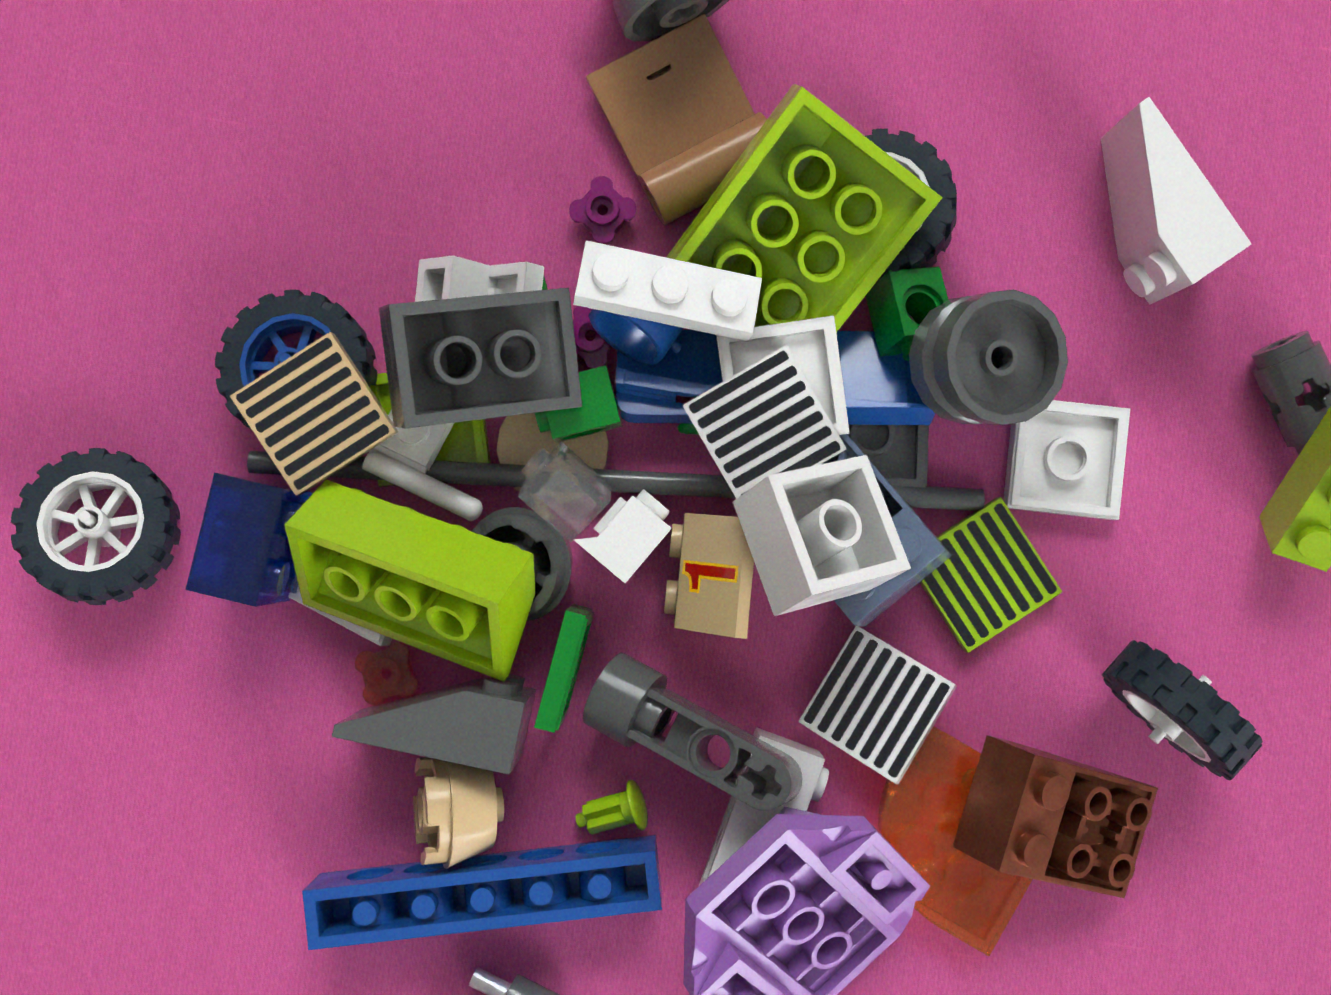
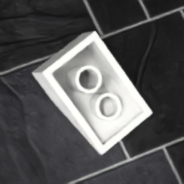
M1150 97L1140 102L1101 138L1118 260L1125 269L1123 275L1127 285L1136 295L1145 297L1149 305L1193 285L1252 244Z

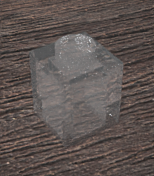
M562 441L550 453L541 448L520 471L525 480L522 483L518 497L570 543L611 501L612 487Z

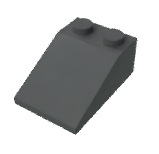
M569 288L388 304L379 308L392 416L395 427L407 429L582 407Z
M509 674L504 682L493 677L479 678L361 709L335 724L332 737L510 775L523 754L536 689L524 687L525 678L514 674Z

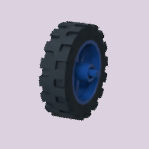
M284 290V296L276 297L271 293L259 298L260 304L252 309L246 306L235 316L239 321L234 327L230 328L227 326L221 337V341L225 343L222 352H216L215 367L220 370L221 378L216 379L218 391L226 398L227 403L225 405L230 413L249 429H251L230 398V395L257 379L260 373L268 372L313 343L316 333L322 336L329 332L334 333L368 386H376L377 370L373 367V360L376 359L375 351L372 344L368 341L367 334L340 304L337 302L333 303L326 296L316 292H311V295H304L300 290ZM302 332L297 349L288 347L282 339L289 334ZM274 344L279 351L274 358V362H263V358Z

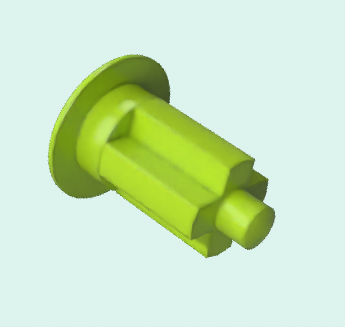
M628 780L626 791L587 801L586 805H582V813L576 814L578 827L587 826V830L591 835L635 823L639 830H645L648 823V813L639 785L634 780Z

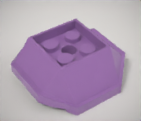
M784 807L685 899L683 984L690 995H837L902 934L912 917L915 902L922 901L930 885L864 816L821 815Z

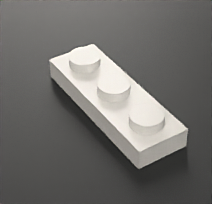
M586 240L573 305L749 342L754 331L762 278Z

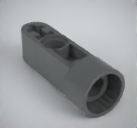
M619 653L606 665L597 678L585 704L583 722L625 747H631L638 742L758 810L766 811L780 807L793 800L799 793L802 786V772L798 763L791 756L667 689L666 675L625 653ZM675 711L678 713V715L667 737L662 736V734L667 728ZM715 735L724 738L730 747V759L724 768L713 764L708 756V744ZM746 766L758 772L775 768L777 771L774 780L782 785V787L767 793L764 790L767 781L760 775L752 771L741 774L738 777L737 775Z

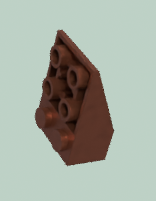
M987 735L952 847L998 872L1125 898L1129 882L1135 871V863L1146 826L1152 815V807L1158 788L1036 748Z

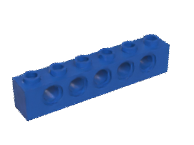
M656 835L476 855L448 869L444 868L443 863L421 865L420 862L325 872L320 873L302 891L308 950L662 910V886Z

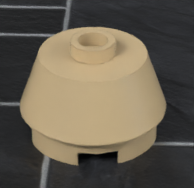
M429 757L417 758L414 770L416 776L425 775L424 787H419L417 796H413L416 844L428 843V847H425L423 853H421V865L443 863L444 868L448 869L493 848L497 835V822H502L504 818L503 792L501 787H495L493 772Z

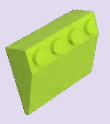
M793 84L666 258L762 278L754 327L834 316L837 333L943 197L805 88Z

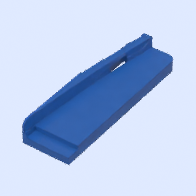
M682 330L676 339L683 344L680 351L676 354L669 349L664 358L656 365L640 363L617 351V393L615 400L620 410L621 418L631 423H692L682 406L685 403L676 402V397L679 395L696 398L723 382L717 336L696 330ZM837 331L848 424L930 425L935 412L922 402L911 380L910 362L905 361L902 354L880 357L874 331Z

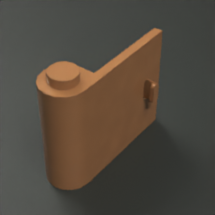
M705 14L586 76V80L643 191L663 225H667L706 204L767 120L761 112L754 113Z

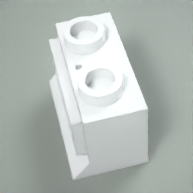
M643 489L637 497L632 496L627 502L622 497H619L593 528L599 533L598 537L575 539L574 541L621 581L626 583L672 529L663 521L670 511Z

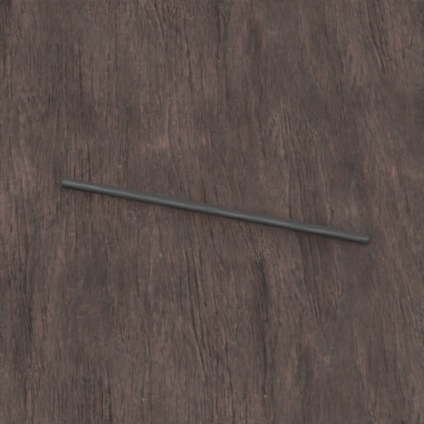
M266 451L249 452L247 459L249 473L282 475ZM362 456L330 476V478L384 480L362 469L366 458ZM435 460L430 470L426 472V475L446 484L640 493L644 489L649 494L736 498L723 475ZM893 486L911 508L979 511L984 508L985 494L983 489Z

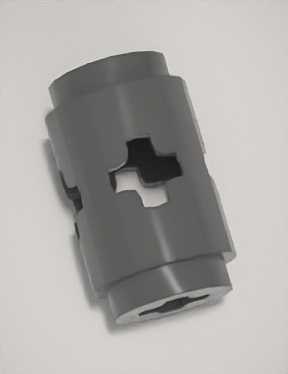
M1302 331L1282 338L1251 355L1256 364L1252 369V373L1272 410L1274 420L1287 447H1295L1298 455L1331 406V364L1320 341L1313 342L1308 331ZM1308 383L1311 387V392L1303 396L1305 405L1298 406L1295 397L1304 392L1302 384Z

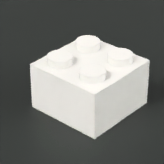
M867 455L768 475L733 501L774 616L869 591L911 569Z

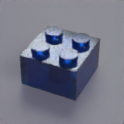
M214 472L185 590L255 607L290 601L288 595L289 593H297L298 581L285 523L314 492L306 491L302 495L296 496L289 486L251 477Z

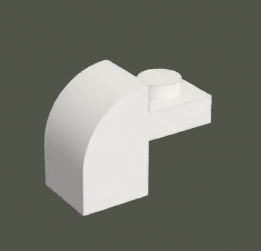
M457 256L420 259L415 302L542 290L544 266L530 262L490 266Z

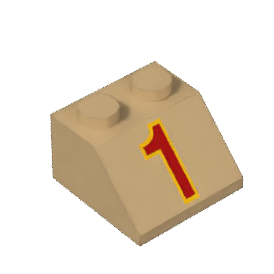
M684 513L683 524L672 523L669 557L680 558L678 581L667 580L664 614L675 615L674 628L747 639L754 559L739 518Z

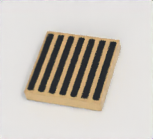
M332 332L322 336L230 395V398L296 496L302 495L399 432L336 335Z

